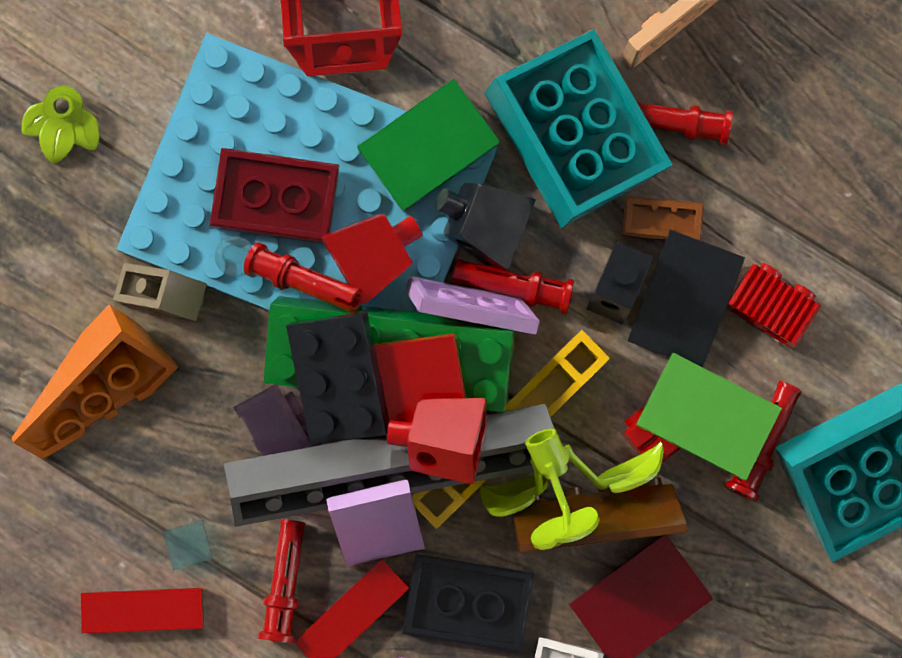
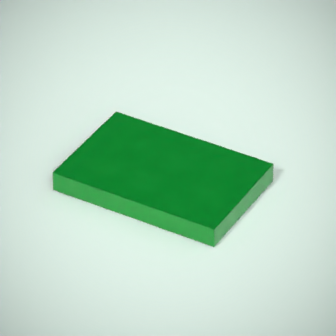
M452 79L357 146V149L404 213L499 146L500 141L456 80Z

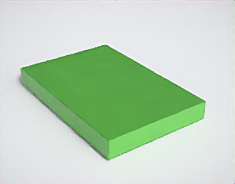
M672 353L636 426L746 481L782 408Z

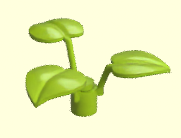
M555 429L541 430L530 436L525 442L531 455L530 462L534 469V475L497 486L481 485V499L490 514L498 517L507 516L530 506L534 502L535 496L542 494L548 487L547 479H550L563 516L553 518L541 524L532 533L531 541L533 546L540 550L554 548L563 543L574 542L588 536L599 524V515L592 507H585L573 513L570 512L558 479L559 476L568 470L566 464L569 460L599 490L610 488L611 492L620 493L639 487L657 475L661 468L664 448L660 442L650 450L612 467L597 477L573 453L569 444L562 445Z

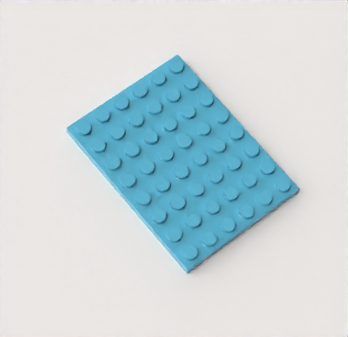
M206 33L116 250L161 269L171 270L205 282L207 287L268 311L270 310V304L278 296L319 300L290 287L280 290L275 288L271 281L259 276L251 278L244 274L243 268L248 251L255 243L260 242L265 244L269 251L282 256L290 254L298 260L299 265L347 284L324 244L210 228L209 223L221 148L339 164L340 171L330 233L378 214H384L392 227L412 216L423 233V237L404 247L413 262L411 266L369 302L360 305L419 312L405 291L408 277L411 278L412 276L444 283L459 247L444 235V229L449 216L435 210L436 198L445 188L458 194L464 183L484 184L498 147L403 213L360 154L357 146L407 111L321 77L306 76L298 68Z

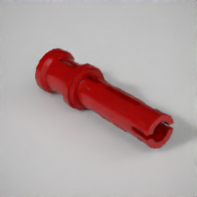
M637 102L651 128L685 133L684 137H687L688 140L694 141L696 137L718 140L724 146L728 144L733 111L727 110L725 114L703 111L697 105L690 106L689 110Z
M258 242L250 248L246 255L243 270L244 274L251 278L259 276L269 280L275 288L280 290L288 289L289 287L344 309L349 313H354L361 304L362 299L355 296H363L362 289L301 266L298 260L290 254L279 255L269 251L265 244Z
M457 259L452 278V284L474 287L480 290L524 299L525 303L530 307H535L536 304L557 308L560 309L561 314L565 315L568 313L575 282L572 279L563 282L542 276L541 272L537 271L531 273V276L491 266L471 263L462 259Z
M783 381L778 382L770 402L782 409L746 481L733 476L731 481H726L724 486L726 489L748 500L758 501L760 496L757 491L766 472L772 471L774 461L771 457L799 396L802 394L799 388Z
M280 519L281 525L270 595L266 594V598L263 599L266 613L263 631L258 633V639L294 643V637L291 635L294 610L299 609L298 599L294 598L306 522ZM289 542H290V549H289L287 570H286V576H285V569H286L288 548H289Z

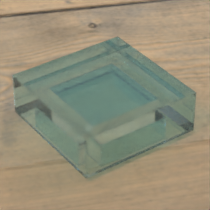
M203 520L163 531L173 570L213 559Z

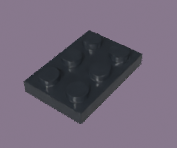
M368 312L296 321L286 325L310 444L387 435L390 421Z

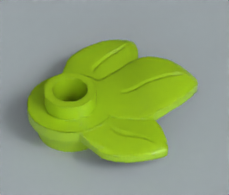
M60 85L52 88L45 95L43 102L30 106L23 116L22 134L39 136L41 151L53 164L64 159L72 150L74 144L93 151L98 147L100 133L97 119L90 112L83 109L81 95L70 86ZM59 98H63L69 103V109L66 113L58 111L56 107V102Z

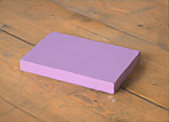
M412 276L411 278L408 277L405 291L419 312L535 335L537 333L539 320L520 298Z
M401 480L326 499L329 514L347 567L425 548L408 480Z

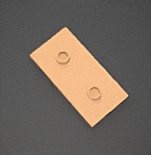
M678 0L662 14L660 11L655 13L641 26L643 29L628 40L621 59L630 69L635 68L719 0Z

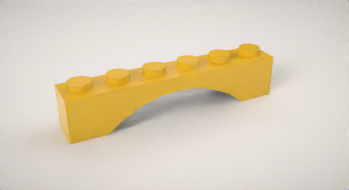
M581 330L507 403L505 411L546 404L551 417L610 358ZM486 480L476 481L474 484L465 483L415 493L412 496L414 506L438 529Z

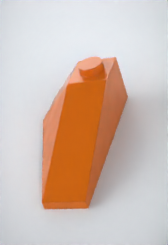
M109 304L81 333L12 436V441L43 460L83 436L85 428L103 417L108 421L117 416L118 408L135 398L140 402L152 395L178 366L136 321Z

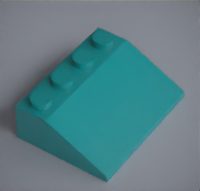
M595 29L495 77L484 92L561 229L593 213L672 166L670 159Z
M902 383L775 447L787 479L832 563L902 527Z

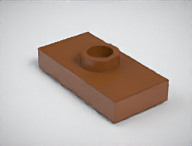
M625 196L621 237L665 241L669 230L672 229L701 240L704 203Z

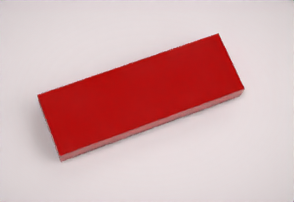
M381 559L294 643L308 658H336L398 600L409 587Z
M203 588L81 593L82 634L204 628Z

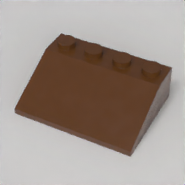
M661 477L653 478L638 488L620 493H613L610 488L604 490L598 489V493L582 495V487L567 488L562 490L570 512L573 513L585 507H592L599 515V524L588 536L574 542L563 543L554 548L688 532L687 523L673 485H662ZM542 494L537 495L530 506L512 514L516 552L540 550L533 546L531 535L544 522L563 516L557 498L543 499Z

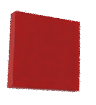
M455 333L374 345L389 421L412 422L417 403L421 400L466 398Z

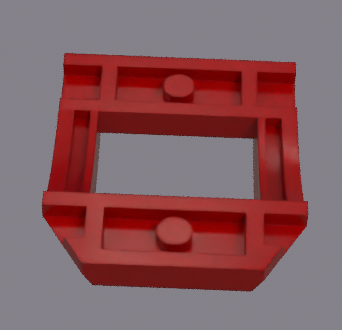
M280 0L284 47L297 61V64L306 76L386 69L402 36L399 0H379L382 28L304 35L301 0Z

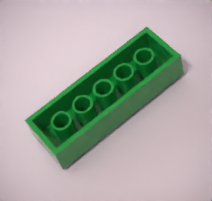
M278 296L270 304L263 383L298 387L286 325L296 321L353 313H349L324 301ZM361 305L354 312H368L374 345L455 333L466 398H485L486 411L504 413L509 396L515 341L514 330L427 313Z

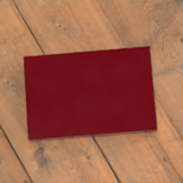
M221 148L209 226L216 229L324 244L320 237L331 231L340 165Z
M662 535L568 605L607 658H634L713 600V597L667 535Z

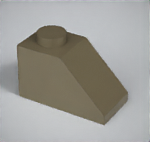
M123 263L113 301L170 317L196 322L199 310L203 305V295L207 283L171 270Z

